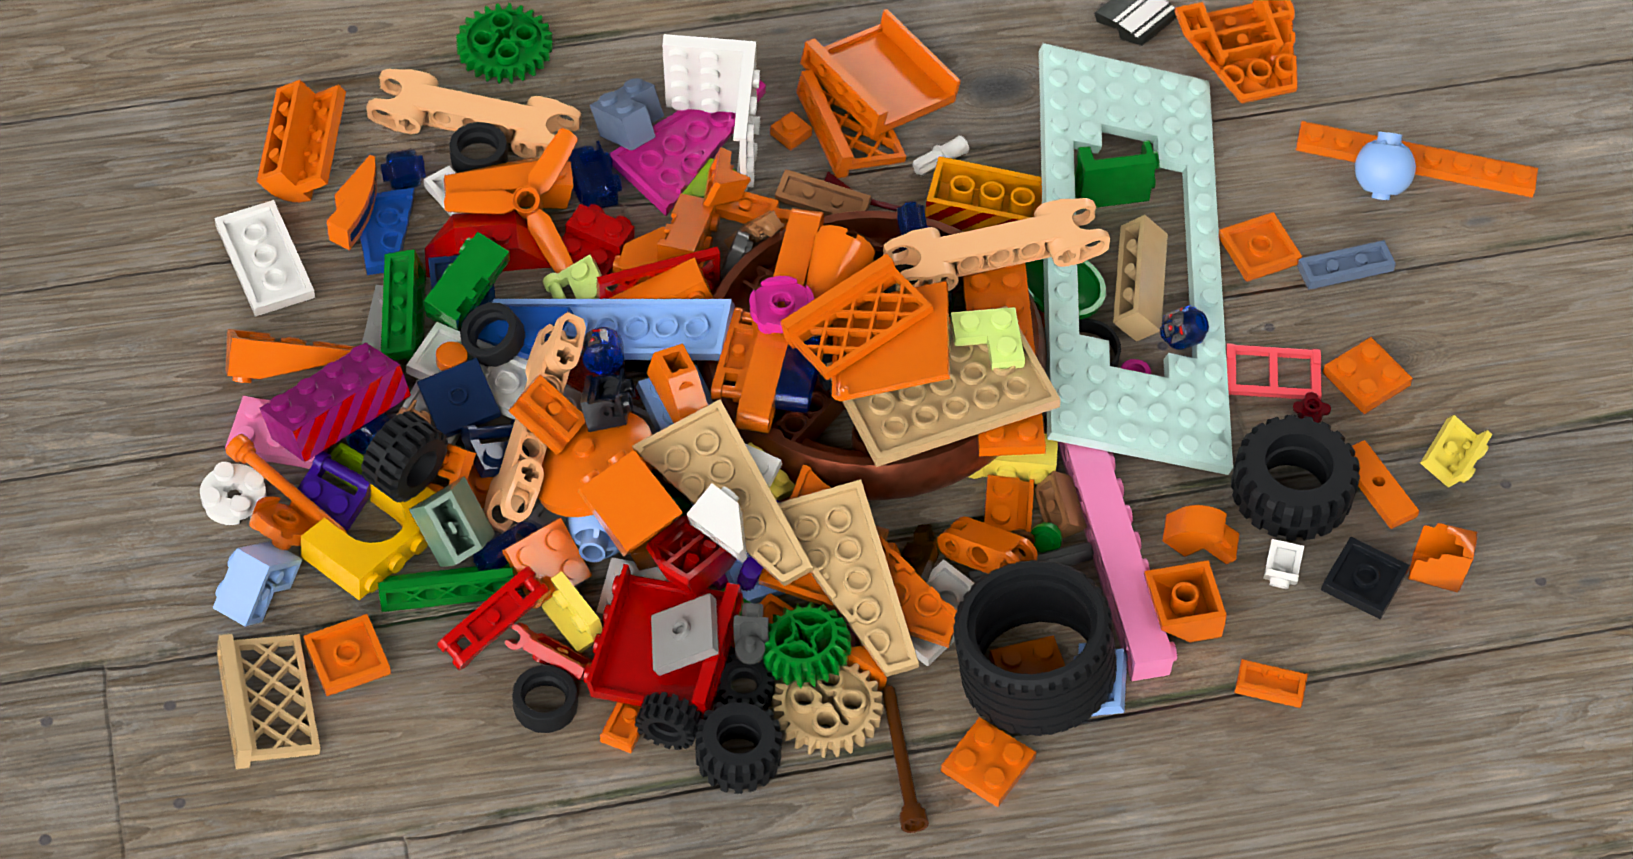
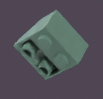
M465 476L409 509L440 567L459 564L483 549L496 535Z

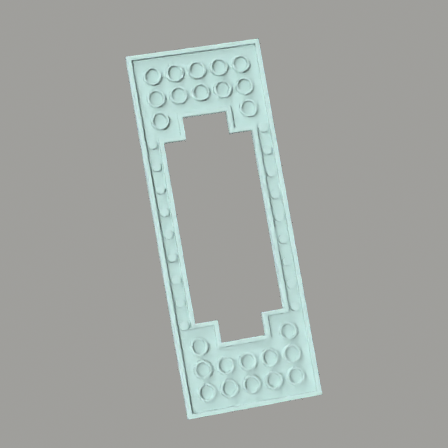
M1043 43L1039 49L1042 204L1059 199H1075L1074 149L1078 150L1079 147L1090 146L1092 153L1098 154L1102 148V132L1140 141L1150 140V143H1153V151H1157L1159 155V168L1182 172L1192 342V357L1172 353L1166 355L1164 358V377L1110 366L1109 340L1079 334L1077 264L1060 267L1054 264L1052 257L1043 259L1044 316L1047 350L1046 374L1060 397V407L1047 411V439L1229 475L1233 469L1209 81Z

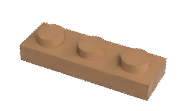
M785 169L775 193V200H779V202L805 210L823 212L824 216L844 212L868 211L872 201L870 195Z

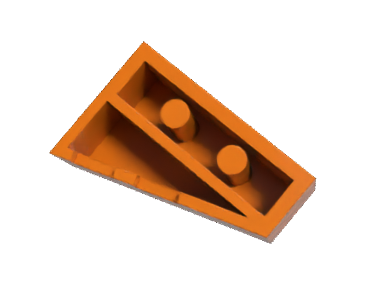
M680 193L671 213V224H666L664 228V233H667L666 239H659L657 243V262L712 248L713 237L710 236L712 231L717 232L720 223V214L716 213V205L708 207L703 205L704 198ZM706 261L701 262L699 267L703 268L706 265Z

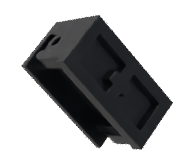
M624 368L620 369V375L586 376L580 404L588 432L627 425L629 412L633 411L632 398H635L636 394L633 380L631 378L627 379Z

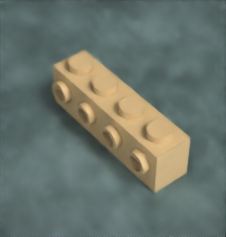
M1146 215L1120 227L1113 323L1136 342L1160 332L1162 328L1168 234Z

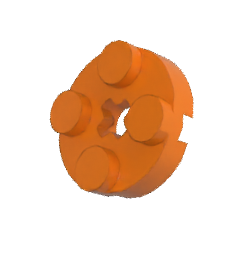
M270 496L259 499L249 521V526L271 539L272 544L278 549L289 550L291 545L301 546V536L317 524L316 521L292 501L288 506L279 503L280 497Z

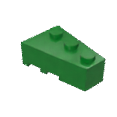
M479 232L472 239L468 237L459 250L460 255L453 263L448 265L441 279L423 300L426 317L460 332L462 323L468 314L481 304L510 261V252Z

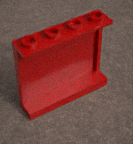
M624 564L620 576L616 575L613 581L612 594L614 596L611 605L607 604L603 612L604 627L602 633L597 634L594 640L593 652L595 655L592 664L588 663L584 671V683H587L591 697L641 706L646 695H651L653 692L661 695V692H667L669 697L675 694L678 695V699L681 701L684 698L689 701L688 705L694 704L697 707L696 711H700L702 714L701 718H703L704 713L708 709L712 710L734 636V615L740 616L744 600L741 586L727 582L724 592L706 589L695 597L690 593L684 592L672 582L631 575L629 565ZM711 593L716 599L719 654L659 676L653 670L651 615Z

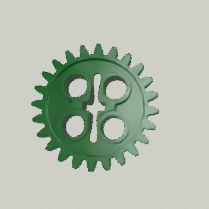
M499 3L496 4L495 10L484 6L485 13L481 14L475 10L474 19L466 17V25L459 26L460 34L456 35L457 55H460V63H466L467 71L475 70L476 78L485 74L486 82H489L493 77H497L498 84H501L503 78H508V81L512 84L516 76L525 81V73L535 76V68L544 69V61L550 60V53L553 51L552 32L549 31V24L543 23V16L541 15L534 17L533 9L524 13L523 5H520L516 10L512 9L511 3H508L506 9H502Z

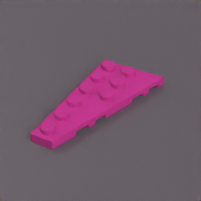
M761 80L759 89H757V103L766 93V85ZM694 109L678 110L653 126L656 135L654 139L633 151L620 146L608 154V162L667 216L675 206L680 193L684 192L710 158H714L720 147L734 133L736 113L719 111L707 113L703 110Z

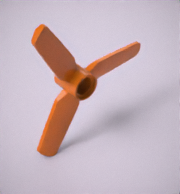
M559 129L528 175V185L519 187L513 194L505 190L449 192L445 195L444 199L445 210L455 213L499 215L516 210L522 218L527 219L528 230L554 272L558 274L574 263L550 216L542 211L543 201L541 196L552 189L576 146L578 138L567 129ZM532 196L535 198V204L530 209H522L520 207V202L524 197Z

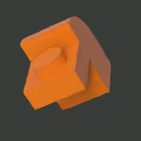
M1190 505L1166 514L1162 541L1184 557L1205 549L1223 563L1229 564L1236 561L1240 534L1225 524L1227 513L1205 505Z

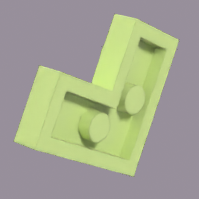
M1015 307L951 312L950 322L954 346L987 344L991 370L993 368L1007 369L1011 366L1024 368L1025 357Z

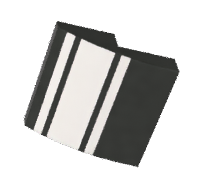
M1110 0L1094 12L1096 22L1118 29L1120 39L1140 46L1144 45L1177 18L1174 12L1175 7L1166 0Z

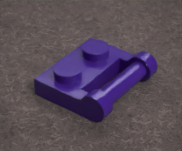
M322 451L315 456L311 468L297 489L348 532L370 498L371 484L361 474L334 461L330 454ZM325 471H328L358 487V490L353 496L321 477Z

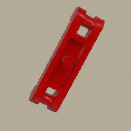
M530 566L522 569L437 643V646L443 653L447 652L454 659L452 663L459 671L468 666L479 653L509 629L512 624L516 623L535 605L549 596L551 590L545 583H539L535 578L536 573ZM523 586L530 592L524 599L517 592ZM464 636L471 643L465 650L458 644V641Z

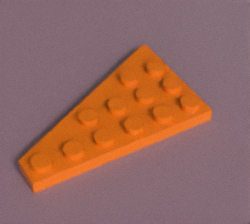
M803 464L790 499L831 487L826 485L812 472L810 466ZM879 535L909 634L949 648L954 635V618L958 611L950 603L945 602L940 597V594L932 586L930 587L915 572V569L901 555L893 551ZM765 568L762 569L758 580L759 585L819 605L824 604L828 608L837 610L811 573L783 586Z

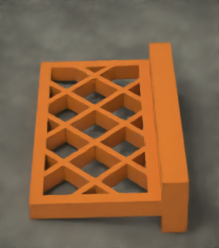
M813 70L801 72L796 93L835 177H848L849 170L905 163L907 156L894 129L873 137L861 124L849 119L851 114L848 111L844 116L832 111L831 107L833 104L844 110L846 109L829 92L822 90V85L818 82ZM845 126L857 132L855 138L844 134L841 130L842 127ZM863 135L876 141L874 147L859 141L861 136ZM882 144L892 149L894 153L886 154L878 150V148ZM853 148L868 154V156L854 158L852 150Z
M886 253L787 316L780 323L785 340L792 349L797 348L826 380H829L933 313L934 309L933 305L895 268L893 259ZM896 283L901 287L899 294L883 293ZM868 301L875 302L873 311L857 310L858 307ZM881 302H896V311H879ZM903 303H917L920 308L913 312H902ZM841 318L848 319L846 328L830 327ZM870 319L869 329L853 328L854 320ZM877 320H893V324L889 328L875 329ZM815 335L821 336L819 345H807L804 343ZM828 336L844 337L842 346L826 345ZM850 337L866 338V342L859 347L848 346ZM824 354L840 355L839 360L828 367L822 362Z

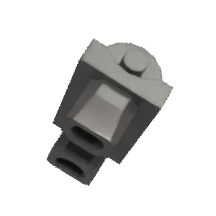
M743 603L742 616L734 615L735 655L741 662L746 664H755L761 661L765 654L764 643L769 641V619L763 617V604Z

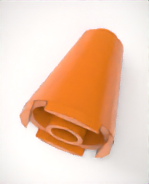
M826 225L820 227L814 238L805 288L807 285L812 290L814 299L873 262L875 250L864 237L857 234L855 239L846 235L848 229L840 226Z

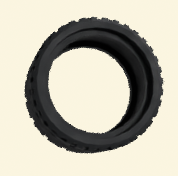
M1030 560L1008 564L995 569L971 586L970 591L966 592L963 596L964 600L959 603L958 612L955 614L954 639L964 693L969 699L971 706L976 708V712L980 716H984L987 722L995 724L997 728L1008 730L1010 733L1042 736L1064 732L1072 727H1076L1083 721L1090 719L1093 713H1097L1101 709V705L1107 701L1108 694L1113 690L1117 664L1111 610L1100 587H1096L1092 579L1087 578L1086 574L1081 571L1078 572L1075 568L1065 566L1062 563ZM1046 622L1064 625L1078 632L1087 641L1083 651L1073 661L1063 667L1045 673H1012L997 667L984 656L990 644L998 636L1007 630L1029 623Z

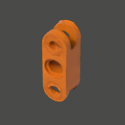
M965 516L959 517L954 521L951 527L944 530L937 539L938 548L946 558L987 574L1008 564L1037 560L1038 558L1034 544L1028 539ZM1019 548L1025 552V557L1020 553Z

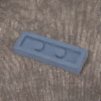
M1383 240L1301 258L1298 261L1297 267L1308 290L1392 272L1396 263Z

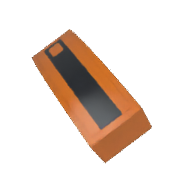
M370 154L336 192V210L327 220L329 240L348 250L353 247L361 236L374 208L377 193L375 156Z

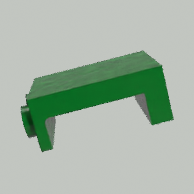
M1150 140L1143 141L1140 155L1094 160L1090 146L1079 147L1074 170L1075 199H1091L1094 201L1096 208L1149 201L1151 189L1156 186L1155 169L1159 168V155L1157 151H1153Z

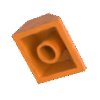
M1209 560L1144 571V577L1162 631L1188 642L1222 637L1227 614Z

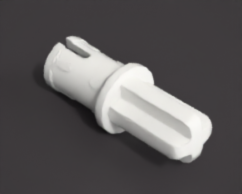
M958 135L955 139L942 146L935 145L931 152L913 161L914 172L917 175L924 176L935 170L939 156L955 159L968 153L969 145L966 139Z

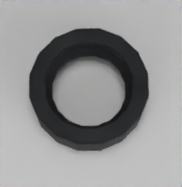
M483 122L468 123L458 128L451 137L449 143L452 167L457 173L507 163L506 136L499 128L492 124ZM475 143L489 144L497 150L492 156L478 160L461 154L465 147Z
M489 302L478 306L468 314L462 323L460 337L466 351L473 358H477L480 364L497 367L508 363L517 356L524 344L525 330L522 322L509 307L501 303ZM505 320L509 327L504 339L495 347L480 349L477 346V340L483 328L491 322Z
M551 665L529 668L518 677L513 686L512 699L516 718L525 728L534 732L551 733L561 730L571 723L577 713V687L574 679L561 668ZM553 686L564 693L565 703L557 710L551 712H537L526 705L525 696L536 687Z

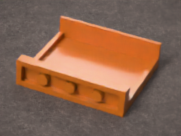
M888 9L883 10L880 24L823 47L815 38L806 41L800 62L806 70L814 71L818 82L873 137L954 103L961 82Z

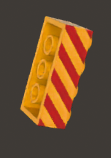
M939 156L926 200L925 217L940 221L963 232L1032 218L1037 207L1042 204V177Z

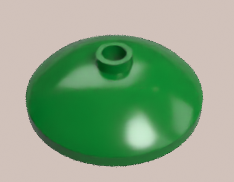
M1043 259L1026 262L1025 265L1028 291L1034 299L1037 309L1044 313ZM1088 260L1077 264L1079 319L1095 314L1101 308L1106 297L1105 281L1097 268Z

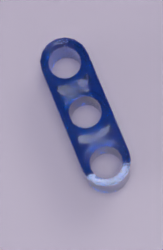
M815 335L804 343L807 345H819L821 336ZM789 344L776 388L775 409L808 414L819 371L797 348L792 349Z

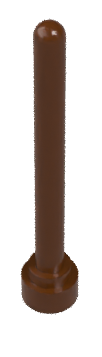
M887 685L883 688L882 695L904 803L899 814L901 829L907 833L920 832L929 825L927 812L917 802L896 691L893 686Z

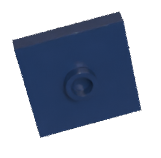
M477 358L417 381L418 388L435 427L444 433L446 438L461 433V429L465 425L474 424L478 426L501 417L499 407Z

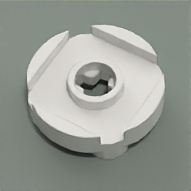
M220 462L204 478L200 487L202 506L205 508L206 514L212 520L224 525L240 524V520L246 519L249 516L251 519L257 501L267 497L264 477L254 468L243 464ZM239 490L241 495H234L231 499L228 498L227 492Z

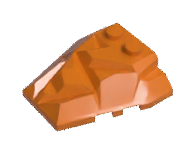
M1254 0L1251 4L1208 13L1203 2L1175 8L1174 12L1186 39L1240 103L1296 92L1298 88L1297 61L1294 55L1296 35L1293 32L1295 9L1291 0Z

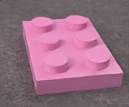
M243 396L225 450L235 436L244 434L254 443L256 454L263 460L310 469L315 456L303 462L271 438L260 407L270 402V400Z

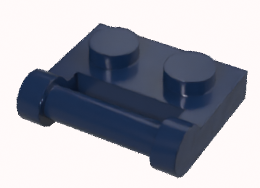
M512 420L510 424L476 427L473 424L462 427V442L467 450L476 453L473 463L481 478L495 477L499 474L509 441L481 444L479 440L510 437L515 420ZM522 445L523 452L529 456L528 449Z

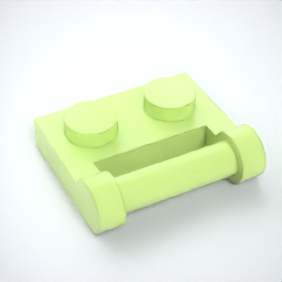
M588 255L558 274H548L544 277L543 284L546 291L551 293L553 299H566L562 288L569 284L576 299H597L596 277L602 275L596 261L591 255Z

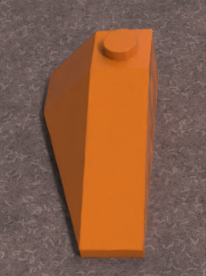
M532 157L445 175V195L449 192L505 190L513 194L519 187L528 185V175L539 158ZM567 161L552 189L541 196L543 208L567 209L574 186L571 162ZM532 196L524 197L520 202V207H533L535 198Z
M228 329L226 373L227 376H233L232 381L252 383V378L263 379L327 365L348 354L356 346L323 341H314L312 346L306 345L307 341L296 337L281 338V341H275V338L271 337L269 333Z

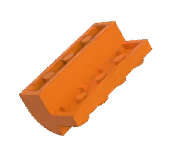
M299 79L276 89L257 182L273 196L289 202H307L312 200L314 189L328 185L346 91L340 85L315 94Z

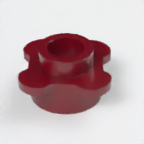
M1308 392L1303 400L1296 401L1293 404V411L1298 414L1299 419L1308 416L1312 417L1314 422L1320 423L1324 415L1330 414L1331 406L1323 403L1316 393Z

